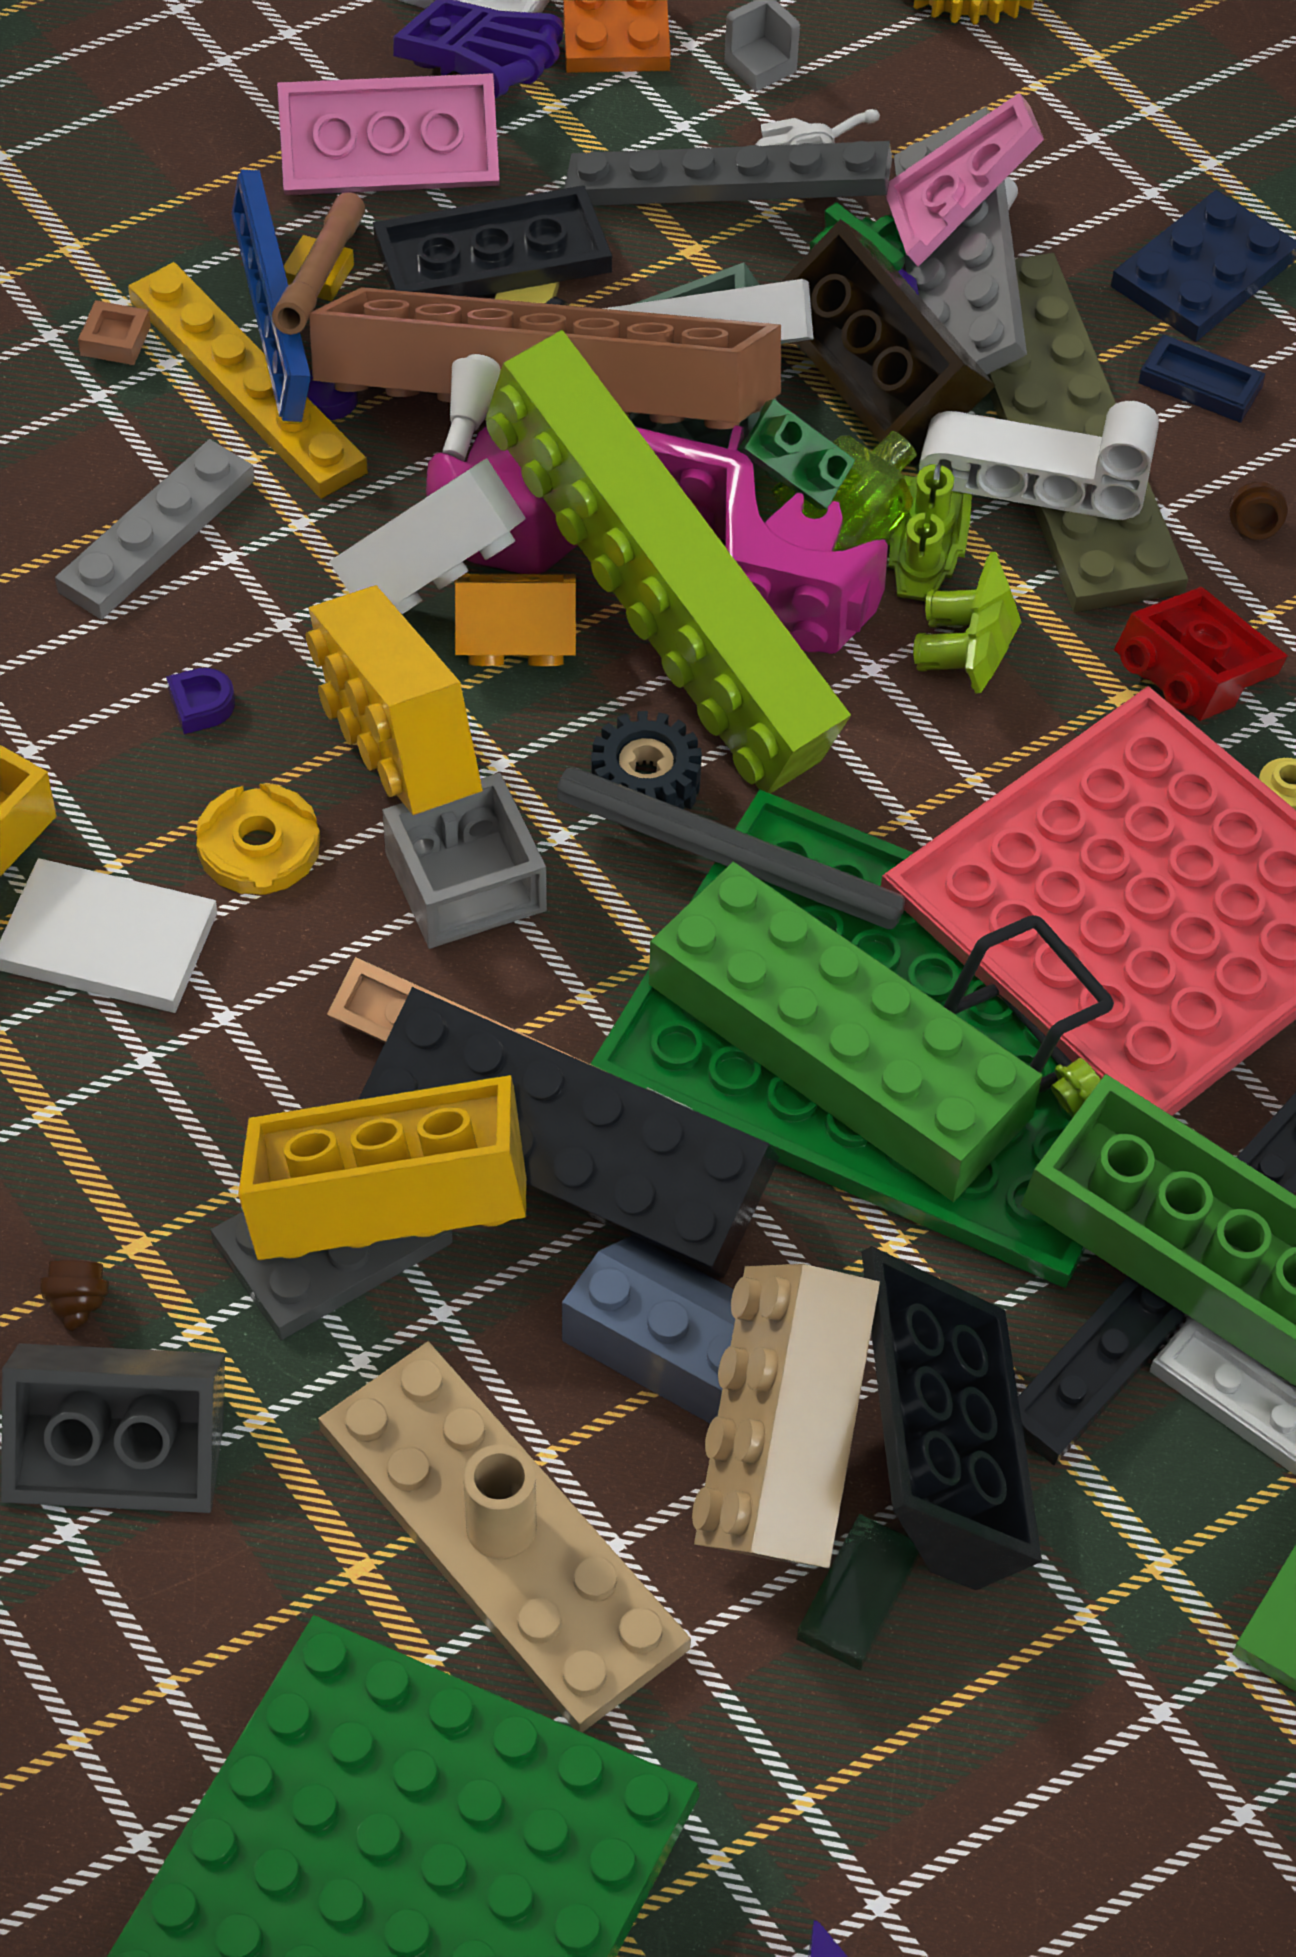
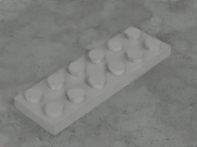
M984 107L965 118H961L945 129L920 142L913 143L905 150L895 154L896 176L989 114L988 108ZM1004 180L919 267L905 254L906 272L916 278L919 297L986 375L1027 355Z

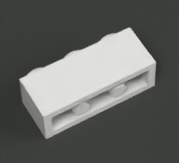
M486 458L329 562L349 593L377 585L398 611L403 614L422 601L417 592L420 588L433 581L438 590L469 571L463 561L480 551L484 559L487 560L515 542L516 540L510 531L523 522L526 517Z

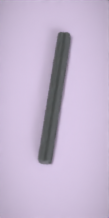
M573 766L568 767L559 780L557 798L562 802L725 866H729L734 861L758 879L888 930L896 927L904 912L905 897L902 894Z

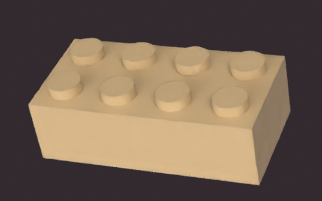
M807 1264L745 1266L744 1275L738 1280L731 1299V1313L735 1318L731 1346L725 1350L719 1364L718 1381L723 1389L718 1416L710 1423L706 1435L705 1451L710 1460L705 1487L700 1489L693 1505L692 1521L695 1529H697L695 1545L770 1560L825 1568L830 1567L880 1281Z

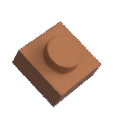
M95 300L78 338L80 355L134 365L151 327L149 310Z

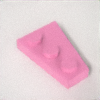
M1020 92L889 181L888 192L885 196L906 254L917 267L1044 140L1031 106Z

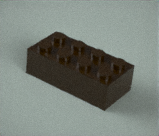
M841 219L781 281L797 279L809 281L813 339L798 341L797 344L885 449L914 467L920 463L928 426L935 415L945 411L969 413L996 386L875 244Z

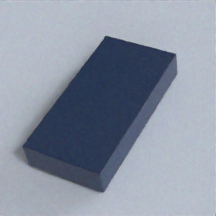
M1163 334L1141 368L1138 383L1241 423L1262 389L1266 373Z

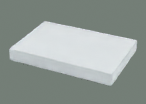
M38 858L0 939V971L176 1013L216 918V900Z

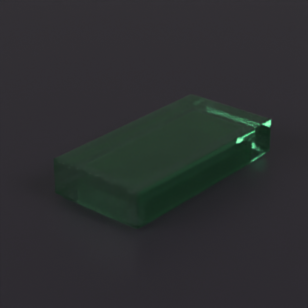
M859 1514L797 1630L796 1640L861 1671L920 1557V1553L912 1540Z

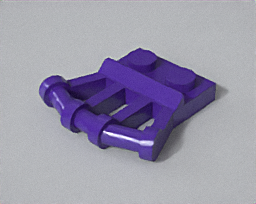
M435 0L393 36V56L411 60L416 66L421 68L440 67L441 76L448 75L452 71L462 75L493 73L494 95L497 98L505 95L510 86L520 82L524 84L535 82L543 74L544 69L550 68L558 60L560 55L558 45L563 38L564 26L560 18L549 13L500 11L457 0Z

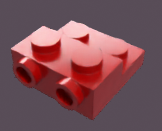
M1202 586L1132 612L1114 648V651L1120 655L1123 666L1129 672L1152 681L1163 690L1164 697L1170 705L1177 710H1182L1184 713L1194 716L1199 721L1235 707L1244 688L1278 675L1288 657L1286 653Z

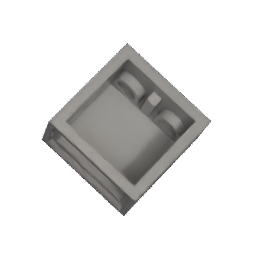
M501 773L481 778L482 792L416 815H412L403 803L382 809L386 856L429 949L547 911L546 865Z

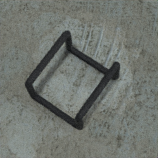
M1032 915L991 932L976 942L944 1007L952 1013L958 1014L999 995L1040 1042L1041 1046L1030 1067L1041 1073L1050 1055L1058 1065L1061 1064L1063 1067L1073 1063L1056 1046L1061 1036L1112 1010L1114 1002L1111 995L1041 917ZM1033 928L1098 1001V1003L1056 1022L1046 1036L1008 1000L999 995V990L994 984L964 996L986 951L990 947ZM1055 1072L1041 1078L1038 1094L1050 1089L1051 1085L1058 1081Z

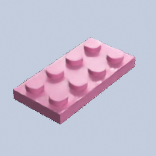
M493 73L277 83L284 195L499 186Z

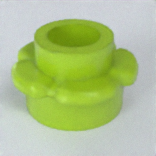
M1078 1058L1067 1067H1063L1061 1064L1055 1067V1074L1058 1081L1051 1085L1055 1098L1072 1118L1101 1081L1092 1067L1082 1058Z

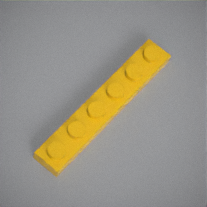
M175 262L128 285L130 302L136 308L149 310L151 324L320 499L368 473L367 458L308 398H306L302 422L282 421L278 414L265 354Z

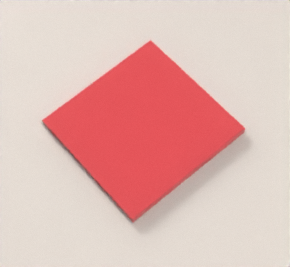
M1149 686L882 875L881 887L902 894L905 897L904 910L963 965H965L976 942L981 937L1032 915L1041 917L1111 995L1114 1002L1112 1010L1064 1033L1056 1046L1072 1062L1082 1058L1092 1067L1100 1079L1105 1074L1109 1075L1171 1116L1296 1020V810ZM1034 928L990 947L974 974L986 986L994 984L999 990V995L1017 1008L1045 1036L1056 1022L1098 1003L1096 998Z

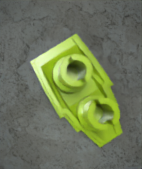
M931 464L923 467L917 477L904 475L885 538L887 544L890 545L888 567L894 568L897 597L926 601L928 591L939 590L946 577L952 578L958 558H965L972 494L952 491L954 476L945 466L941 465L939 480L934 479L936 464Z
M990 552L989 556H987L977 589L930 590L926 596L925 612L926 619L929 620V627L970 625L966 632L943 634L918 633L913 645L914 662L917 664L918 671L965 669L966 673L969 674L972 683L971 687L975 693H982L1006 654L1009 644L1021 624L1010 586L996 552Z

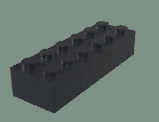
M414 987L411 988L358 1100L511 1075L515 1091L526 1172V1189L625 1234L633 1235L716 1275L725 1277L779 1160L778 1154L769 1143Z

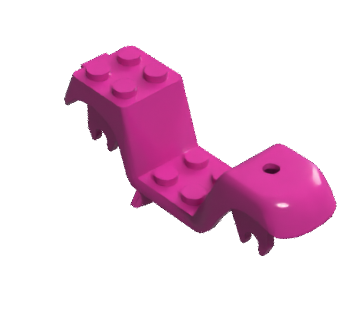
M487 426L478 432L466 462L446 453L435 454L428 462L427 497L487 458L526 517L523 522L510 531L516 540L511 545L487 560L484 559L480 551L466 560L474 564L518 574H541L546 572L578 545H573L565 539L557 525L555 513L543 497L538 498L531 493L523 480L521 467L508 450L503 451L497 447L489 435ZM734 426L728 448L637 428L717 537L726 540V549L802 650L807 652L820 651L829 654L837 653L856 632H860L861 627L876 613L885 589L887 542L885 540H874L847 550L834 551L843 524L839 502L833 501L828 506V511L823 517L811 519L802 513L804 509L802 493H796L764 523L759 515L756 503L753 463L747 455L738 451L744 440L742 426Z

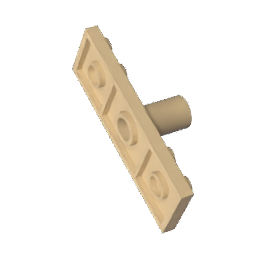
M429 1341L318 1418L321 1433L575 1730L583 1733L690 1650L691 1637Z

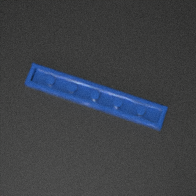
M241 169V172L238 173L231 215L278 414L282 421L302 422L311 375L300 332L292 335L285 334L279 331L273 323V310L288 286L261 173L259 170Z

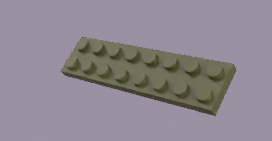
M1054 253L1015 258L1027 355L987 374L996 385L989 394L998 418L1102 437L1107 413L1116 402ZM1149 482L1147 483L1144 503L1140 513L1133 518L1125 520H1114L1032 505L1073 613L1185 593L1188 577Z

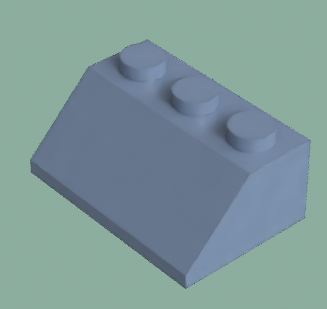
M631 1235L598 1251L562 1301V1341L704 1421L711 1423L718 1416L723 1389L718 1381L719 1364L723 1353L731 1346L735 1318L731 1313V1299L734 1289L652 1244Z

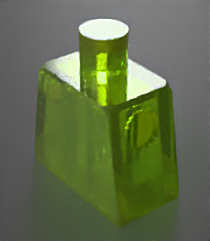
M891 431L873 451L866 448L850 435L839 436L832 443L853 457L855 461L831 503L833 501L839 502L843 517L842 528L834 551L847 550L874 540H885L888 542L912 508L913 498L906 480L900 472L916 456V452L912 445L895 431ZM781 481L771 490L779 508L796 494V492ZM804 499L802 513L806 517L818 519L827 513L828 508L819 510Z

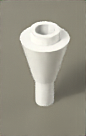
M472 354L467 358H460L453 362L450 421L452 424L442 453L465 461L473 433L479 428L487 415L500 375V365L492 358L485 355Z

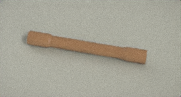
M350 192L342 193L337 196L324 219V226L292 284L286 287L273 310L272 320L279 331L292 335L301 332L305 327L310 312L316 306L317 296L347 240L354 235L365 214V204L358 195Z

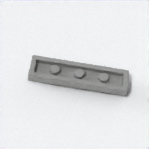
M211 439L207 440L55 576L58 593L102 620L255 481L253 464Z

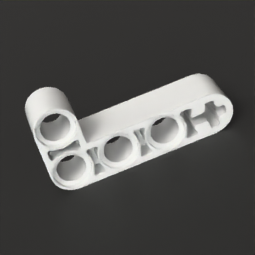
M1138 401L1119 402L1109 409L1103 435L1099 437L963 412L945 411L935 415L929 423L919 463V471L925 466L936 464L934 479L939 480L941 465L947 467L954 476L952 491L1114 520H1125L1139 514L1143 507L1159 427V417L1154 409L1147 404Z

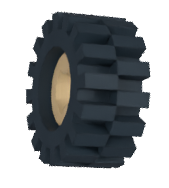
M637 711L636 722H631L628 715L624 714L617 717V729L608 722L602 728L601 737H595L593 752H591V774L678 808L684 809L685 806L691 810L696 803V794H699L701 748H698V738L694 732L686 735L685 723L678 719L671 727L668 726V714L658 712L656 721H649L648 711ZM643 760L646 761V764H650L652 761L653 766H657V772L652 774L638 773L635 771L636 762L641 765Z

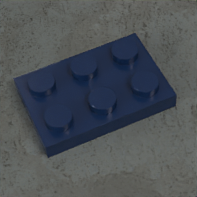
M1215 190L1113 271L1111 287L1186 337L1197 342L1296 261V240L1223 193Z

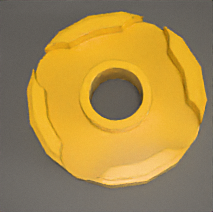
M259 784L260 789L244 791L243 786L227 790L208 804L198 819L196 848L204 871L218 885L240 894L266 895L291 887L309 873L319 855L320 830L312 806L296 792L276 784ZM257 830L269 832L274 836L263 845H250L242 840L248 833Z

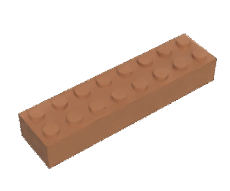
M363 287L310 312L309 315L313 381L334 383L335 389L343 392L363 391L371 386L385 388L386 394L393 397L414 396L421 391L437 393L438 400L451 402L452 364L455 360L467 358L472 354H480L495 360L501 369L505 361L563 330L627 416L631 412L649 414L650 421L661 424L678 423L684 421L685 418L704 420V425L708 428L731 429L735 425L739 426L740 422L752 413L759 412L766 401L774 399L781 394V324Z

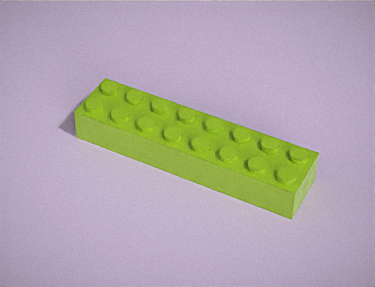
M560 330L505 361L502 365L485 418L490 437L498 448L503 451H509L521 467V474L528 489L536 497H543L555 513L557 525L565 539L573 545L578 544L591 562L593 575L599 585L605 591L613 592L624 606L628 622L633 631L641 639H648L661 656L663 669L671 682L677 687H684L697 705L699 718L705 728L711 734L719 735L733 753V761L739 774L748 783H755L758 789L771 794L820 763L851 714L565 332Z

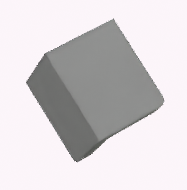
M754 0L729 12L726 17L724 63L755 92L797 72L800 34L798 20L776 0Z

